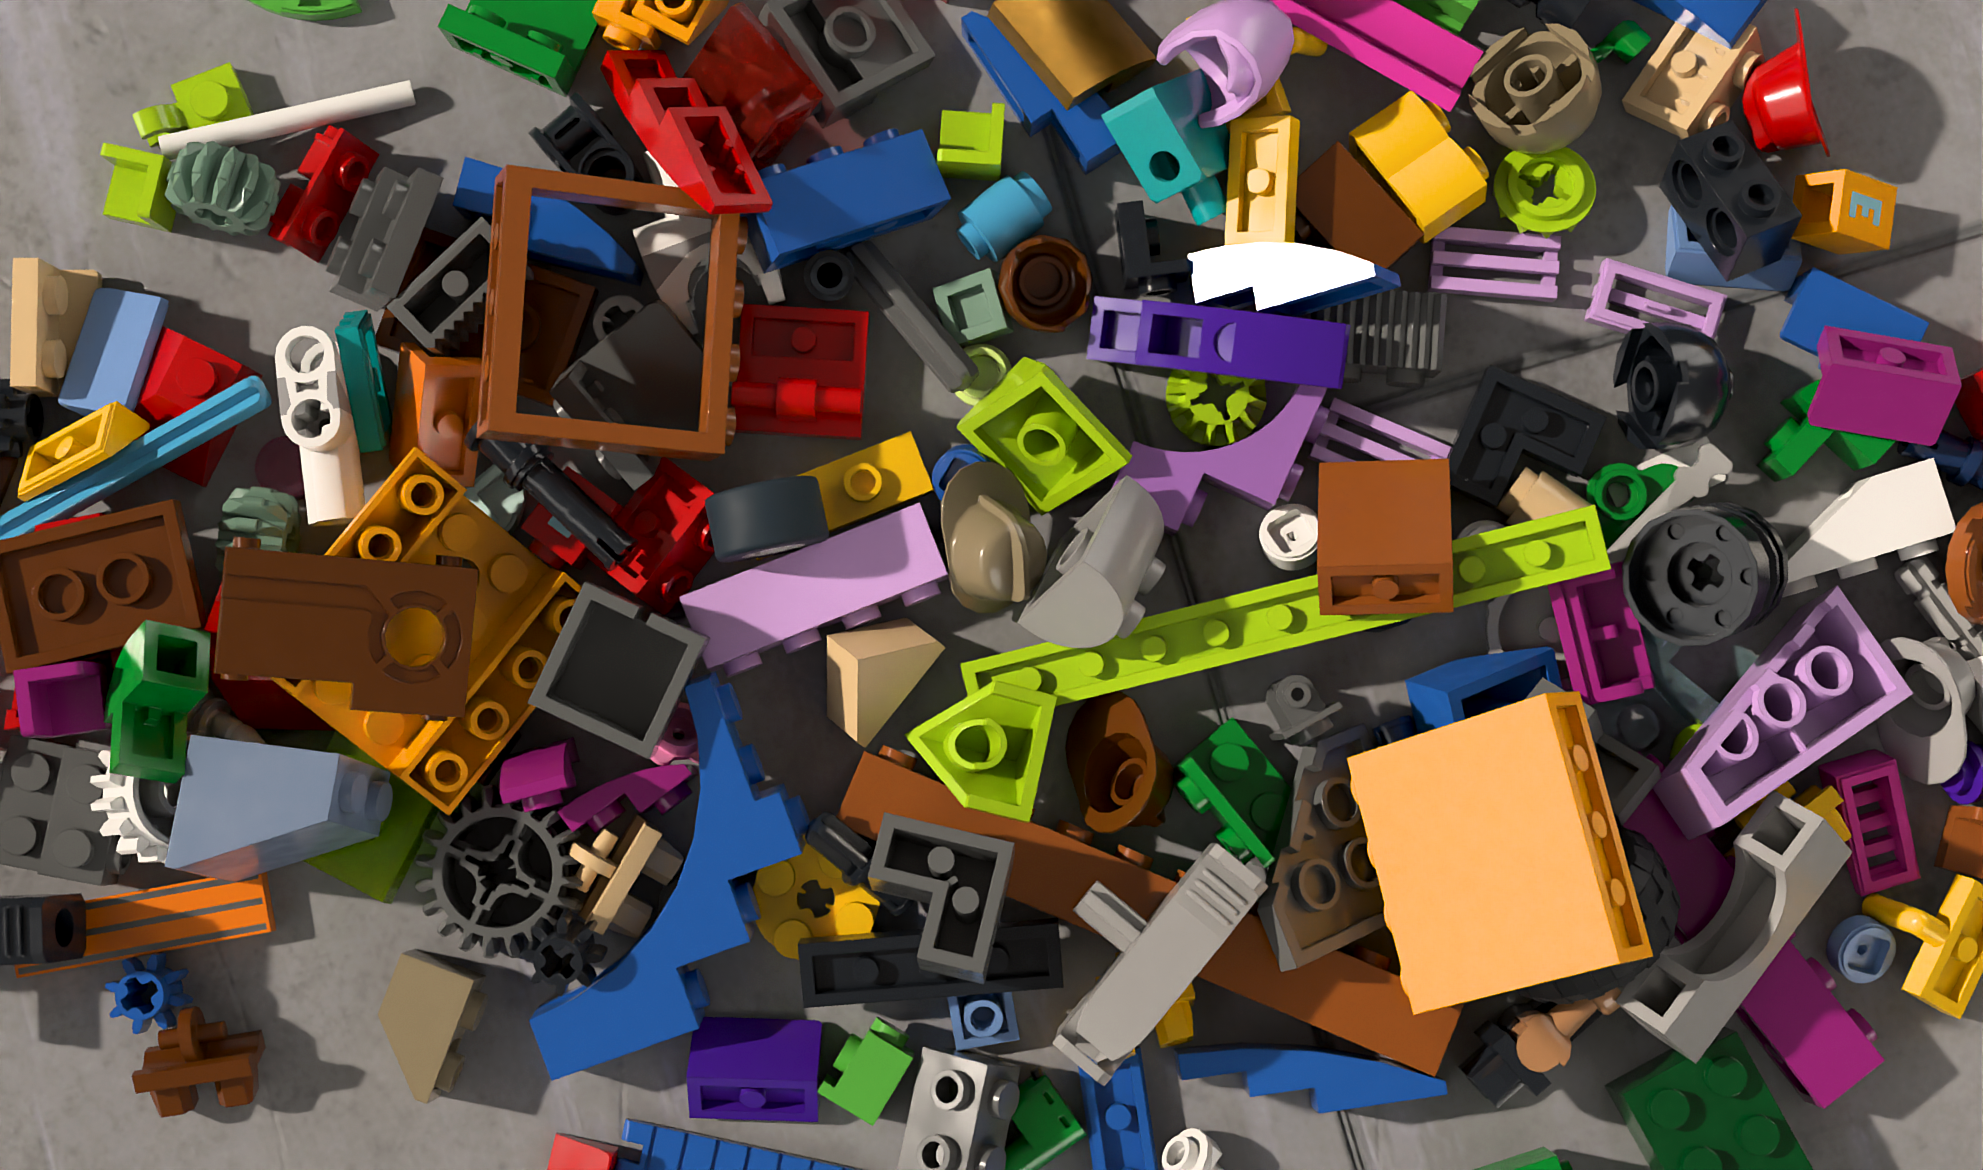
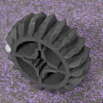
M487 785L482 788V807L479 806L477 800L470 793H467L458 804L463 817H460L454 811L449 816L441 810L437 813L439 821L448 830L446 834L433 829L424 831L422 838L426 843L437 847L435 855H416L415 864L420 867L432 868L433 878L416 881L415 889L417 892L435 890L437 900L427 903L422 910L425 916H432L443 910L446 912L448 917L440 924L437 930L442 937L451 935L460 926L464 929L459 939L458 948L464 952L470 951L477 944L481 936L483 937L484 958L492 959L497 957L502 939H504L509 956L511 958H518L521 956V951L525 946L523 935L527 937L529 942L533 940L540 941L534 936L531 929L540 917L547 919L554 926L561 916L558 913L560 908L563 910L570 908L574 914L581 912L583 903L567 893L569 887L577 889L575 887L583 885V881L577 876L572 875V865L582 863L567 853L569 850L567 843L578 840L583 835L582 830L572 832L569 828L561 833L556 827L563 819L557 811L562 809L563 806H557L552 809L545 817L541 814L543 809L524 813L522 802L502 804L496 786ZM496 817L517 820L511 833L505 834L501 843L493 850L480 845L473 846L464 841L474 828L487 820ZM534 831L544 841L551 857V883L545 881L546 877L534 871L529 863V851L533 840L530 838ZM509 856L513 860L514 865L508 869L516 868V878L521 880V882H504L497 887L492 880L497 874H490V864L484 861H499ZM455 860L460 861L459 865L468 869L476 879L477 889L472 903L475 905L473 910L466 905L457 889ZM511 893H516L526 898L532 896L543 902L532 916L521 923L498 924L490 921L495 909L501 908L504 900Z

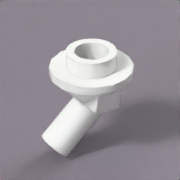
M1190 1128L1182 1131L1167 1143L1162 1154V1170H1224L1217 1163L1222 1156V1152L1217 1143L1200 1129Z

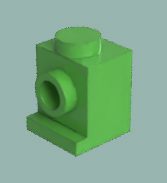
M876 1017L863 1039L854 1033L850 1035L833 1064L834 1068L843 1072L841 1077L837 1080L827 1074L817 1093L873 1126L914 1058L915 1051L905 1046L910 1036L888 1021Z

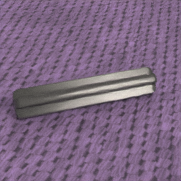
M871 241L858 242L851 246L850 251L845 256L853 265L854 279L944 387L951 393L964 391L970 387L971 383L979 375L978 367Z

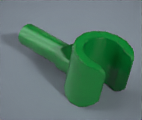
M1625 20L1619 23L1603 41L1596 44L1590 51L1597 64L1613 51L1627 65L1651 41V37L1636 22Z

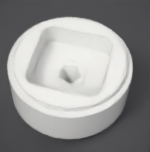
M1285 504L1273 509L1266 515L1260 526L1259 538L1264 555L1268 561L1280 569L1294 571L1304 569L1317 560L1318 515L1312 509L1300 504Z

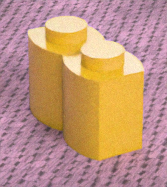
M1409 91L1349 132V152L1424 233L1419 241L1425 244L1486 202L1487 183L1485 180L1489 178V172L1485 163L1474 149L1467 146L1462 150L1447 135L1451 131V127L1441 108L1431 101L1424 103L1414 92Z

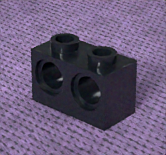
M1733 120L1679 140L1659 186L1726 282L1781 260L1802 217L1800 211Z

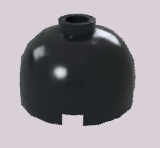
M1675 322L1643 323L1644 328L1631 329L1625 335L1617 352L1613 384L1614 388L1627 383L1629 412L1616 410L1618 423L1627 440L1638 449H1669L1693 445L1711 433L1720 422L1734 391L1732 371L1728 367L1727 360L1715 340L1695 327Z

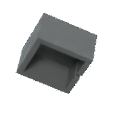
M584 582L527 703L650 759L655 756L685 693V686L690 682L710 637L659 613H651L648 621L645 622L641 620V616L646 607L597 584Z

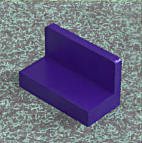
M704 1017L700 1028L692 1031L686 1076L689 1118L818 1122L820 1094L817 1091L820 1087L819 1064L822 1023L818 1020Z

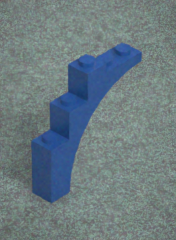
M716 671L692 679L685 686L698 737L700 795L694 838L678 884L653 924L622 957L597 974L589 987L579 986L563 996H558L539 1005L529 1019L551 1081L699 1029L705 1016L703 1007L710 1005V997L700 970L696 968L689 971L687 964L750 942L756 929L753 921L761 919L759 905L750 883L746 882L739 885L737 877L803 853L806 844L803 835L809 829L808 825L810 823L803 801L799 795L789 798L784 783L759 791L757 783L765 780L760 758L752 743L746 746L742 745L734 723L743 719L738 698L730 682L720 685Z

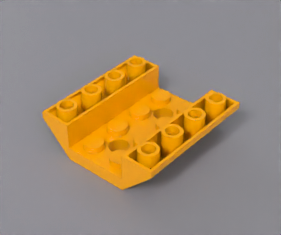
M413 447L324 555L429 565L436 564V555L463 557L472 568L479 569L465 718L448 717L447 721H432L421 719V715L350 710L351 683L269 678L377 763L449 816L536 708L527 702L582 587L565 572L549 568L466 498L463 494L467 489L421 450ZM419 607L405 609L396 614L389 622L385 634L386 647L391 656L400 664L410 667L423 665L431 661L440 651L443 642L442 626L437 617L426 609Z

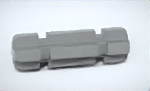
M1921 555L1901 565L1894 573L1896 581L1907 595L1912 593L1917 597L1913 602L1936 634L1939 637L1946 638L1949 643L1951 642L1953 645L1952 649L1958 652L1965 661L1983 656V630L1979 633L1975 631L1973 627L1976 624H1971L1957 612L1948 594L1947 583L1941 584L1937 581L1936 578L1940 573L1926 556Z

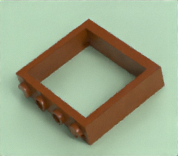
M506 164L496 176L494 185L476 438L699 461H710L724 455L725 446L732 444L736 429V413L734 408L728 407L729 382H735L740 366V348L737 343H732L733 318H739L744 302V283L742 280L736 279L737 254L742 255L747 244V217L740 216V213L710 215L679 187ZM531 196L711 219L698 432L516 413Z

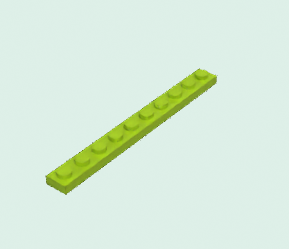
M1595 505L1452 540L1453 607L1464 606L1611 569ZM1316 574L1144 617L1125 639L1115 635L1108 642L1096 647L1070 648L1045 642L961 663L960 667L968 696L997 680L1057 696L1055 706L1431 613L1320 615L1318 576Z

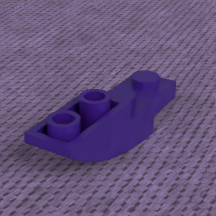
M1094 296L1086 359L1342 389L1351 325L1215 307Z

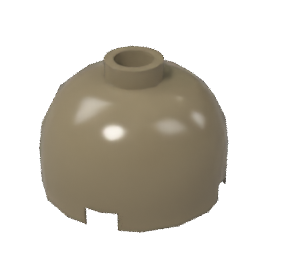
M1545 24L1549 31H1538L1532 34H1528L1525 27L1511 31L1492 44L1474 66L1471 78L1475 86L1472 96L1469 94V104L1494 140L1516 152L1546 154L1562 149L1579 138L1594 120L1602 94L1597 62L1588 45L1577 31L1560 24Z

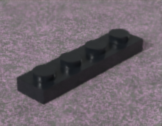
M1058 918L1000 922L984 984L921 970L917 961V954L924 929L800 938L798 942L804 1008L1064 988Z

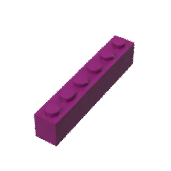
M1648 754L1645 757L1658 765L1660 773L1666 768L1654 755ZM1651 789L1624 823L1623 827L1643 834L1647 841L1652 843L1666 865L1680 896L1681 909H1679L1674 937L1682 945L1700 933L1720 909L1733 880L1736 858L1732 855L1724 858L1710 841V838L1715 835L1714 829L1688 841L1659 797ZM1794 931L1734 1013L1805 1102L1825 1109L1885 1060L1872 1045L1878 1039V1036L1871 1025L1855 1009L1850 1008L1848 1011H1845L1831 993L1837 988V985L1828 971L1813 957L1805 960L1791 943V940L1796 937Z

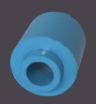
M1020 171L1013 178L1005 175L958 212L962 225L956 229V233L966 249L976 259L980 260L986 255L993 262H998L1018 244L1025 241L1044 226L1043 218L1052 212V206L1040 186L1026 172Z

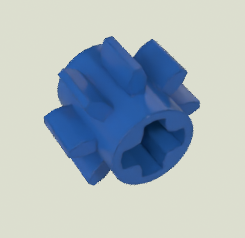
M164 952L152 954L148 959L146 969L141 960L136 957L123 960V969L127 975L121 980L109 982L105 985L106 989L115 993L117 1005L110 1012V1017L114 1018L124 1015L127 1018L133 1019V1034L147 1032L153 1017L157 1025L163 1030L177 1025L176 1017L172 1010L177 1006L193 1002V998L190 995L183 993L181 981L189 973L188 969L173 971L165 967L167 959ZM154 982L158 992L151 997L152 1003L146 1004L142 1000L141 994L148 989L147 983Z

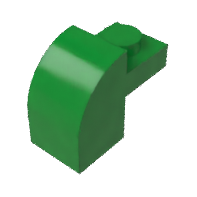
M1821 379L1792 392L1780 402L1798 421L1789 416L1771 432L1763 442L1770 451L1756 466L1774 482L1793 476L1824 443L1853 471L1874 465L1896 440L1810 425L1807 412Z
M145 620L128 639L116 662L104 711L103 722L112 724L109 773L175 784L185 774L188 713L208 693L210 632Z

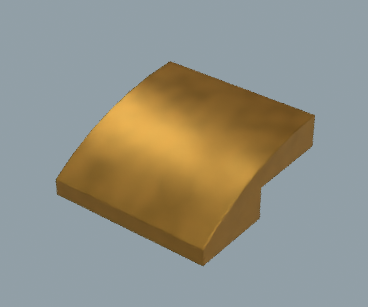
M996 0L992 3L987 15L1067 111L1102 88L1107 94L1153 65L1156 60L1155 55L1107 0Z

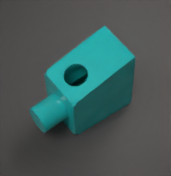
M1201 68L1155 85L1101 115L1150 200L1157 204L1181 192L1197 226L1226 212L1227 198L1215 175L1228 168L1230 134L1225 123L1220 126L1201 128L1198 123V116L1210 111L1212 107L1211 92Z

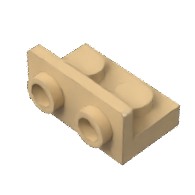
M1675 22L1622 99L1625 111L1679 136L1680 140L1727 122L1730 117V108L1742 90L1745 89L1746 81L1755 68L1765 62L1757 27L1749 24L1734 46L1729 49Z
M13 258L10 387L28 394H36L38 397H59L93 293L97 288H102V275L95 270H60L40 258Z

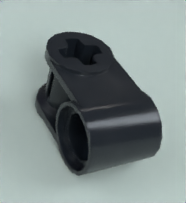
M577 92L569 97L571 105L543 129L534 127L528 132L531 138L561 172L601 177L606 171L618 168L626 171L625 180L644 183L643 177L629 154L615 140L612 132ZM594 204L603 213L614 216L624 215L634 210Z

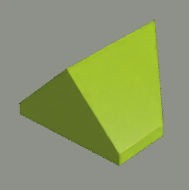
M995 680L907 732L904 736L964 808L1029 823L1057 696Z

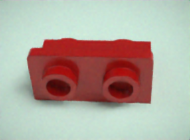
M662 457L654 476L637 489L614 519L630 536L638 540V545L634 551L629 552L626 550L625 553L629 557L612 571H608L591 551L586 557L638 598L665 615L676 602L680 601V596L686 595L689 592L694 578L715 552L705 508V500L715 493L672 461Z

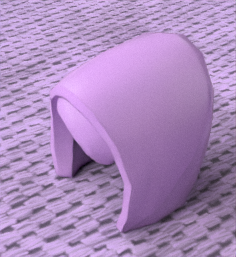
M1221 0L1199 10L1173 29L1158 47L1156 60L1165 66L1184 50L1189 52L1204 73L1211 92V110L1198 116V123L1201 128L1220 126L1245 113L1266 96L1289 62L1294 44L1292 22L1270 0Z

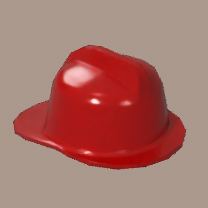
M1794 8L1797 43L1756 67L1746 81L1742 96L1744 114L1756 146L1762 152L1770 153L1822 144L1827 157H1830L1828 144L1811 99L1801 20L1798 8Z

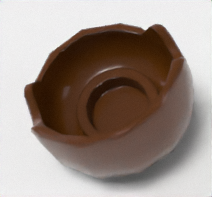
M1038 235L1021 242L1009 252L1002 262L997 287L1005 311L1020 326L1041 333L1064 332L1068 325L1087 312L1093 277L1086 255L1068 239Z

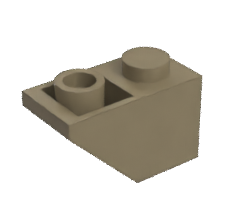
M412 949L401 953L379 1009L378 1017L414 1099L428 1104L440 1097L442 1090L450 1093L460 1076L465 1056L457 1053L465 1029L475 1031L486 1008L488 995L480 992L486 975L417 949Z

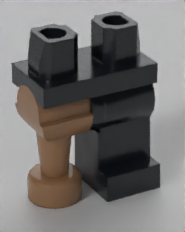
M1617 987L1606 992L1604 996L1592 1000L1574 1001L1573 1004L1559 1005L1552 1001L1543 1003L1534 999L1529 1000L1527 1003L1514 1004L1503 1011L1498 1018L1497 1025L1487 1020L1474 1031L1476 1036L1483 1042V1045L1460 1064L1458 1068L1478 1091L1497 1108L1523 1086L1537 1097L1552 1084L1541 1072L1549 1071L1558 1064L1564 1067L1571 1056V1042L1602 1014L1610 1015L1620 1006L1615 1001L1622 992Z

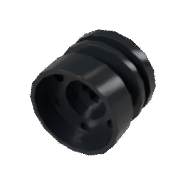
M1733 502L1702 503L1680 508L1649 521L1631 540L1622 565L1623 592L1634 617L1654 636L1679 646H1706L1761 624L1780 604L1788 582L1787 552L1776 529L1755 510ZM1714 558L1720 560L1717 571L1720 575L1724 576L1723 580L1717 582L1710 580L1713 569L1706 564L1707 560Z

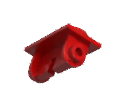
M328 125L323 135L316 133L315 140L297 171L298 174L310 180L306 189L303 190L290 183L276 208L274 216H270L269 222L273 225L267 234L288 247H293L317 263L320 262L329 244L337 235L339 226L351 207L362 179H368L369 173L380 155L341 127L337 129L331 125Z

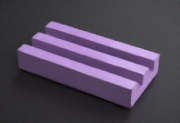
M1448 227L1431 239L1427 292L1553 302L1557 299L1558 286H1555L1556 275L1559 274L1560 261H1557L1558 250L1561 249V236L1551 235L1545 239L1542 234H1520L1518 232ZM1445 244L1543 252L1541 260L1445 251ZM1443 266L1541 274V284L1443 276Z
M1609 258L1602 261L1598 272L1600 274L1599 280L1594 286L1591 296L1593 299L1590 308L1587 309L1585 322L1627 334L1631 329L1644 328L1643 323H1649L1605 309L1606 304L1611 303L1668 322L1691 325L1712 339H1715L1727 295ZM1614 279L1706 307L1708 308L1706 317L1611 287Z
M1334 397L1328 408L1330 412L1307 458L1318 463L1356 462L1326 449L1329 439H1332L1381 461L1416 460L1336 426L1338 418L1428 455L1430 459H1447L1451 447Z

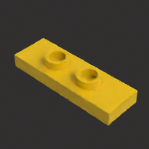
M911 431L797 475L814 476L817 478L829 533L934 492ZM767 557L756 558V560L760 561Z

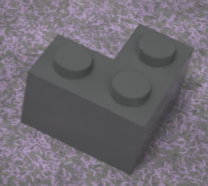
M884 812L868 873L872 890L930 904L917 954V961L921 970L975 983H985L1015 860L1014 843Z

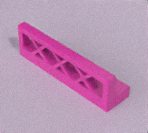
M1270 0L1291 19L1292 24L1448 112H1451L1475 64L1478 63L1484 52L1482 48L1396 0Z

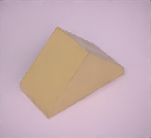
M908 618L827 635V717L861 746L866 748L946 647Z

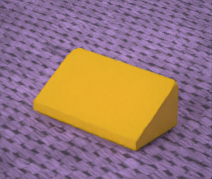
M115 401L29 447L17 497L26 502L108 459L150 429V424L118 401Z

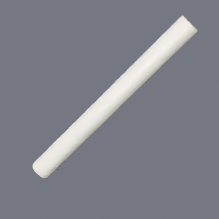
M407 80L158 136L162 155L169 160L177 159L179 151L185 149L189 142L206 144L207 142L215 141L221 146L231 147L416 105L411 82Z

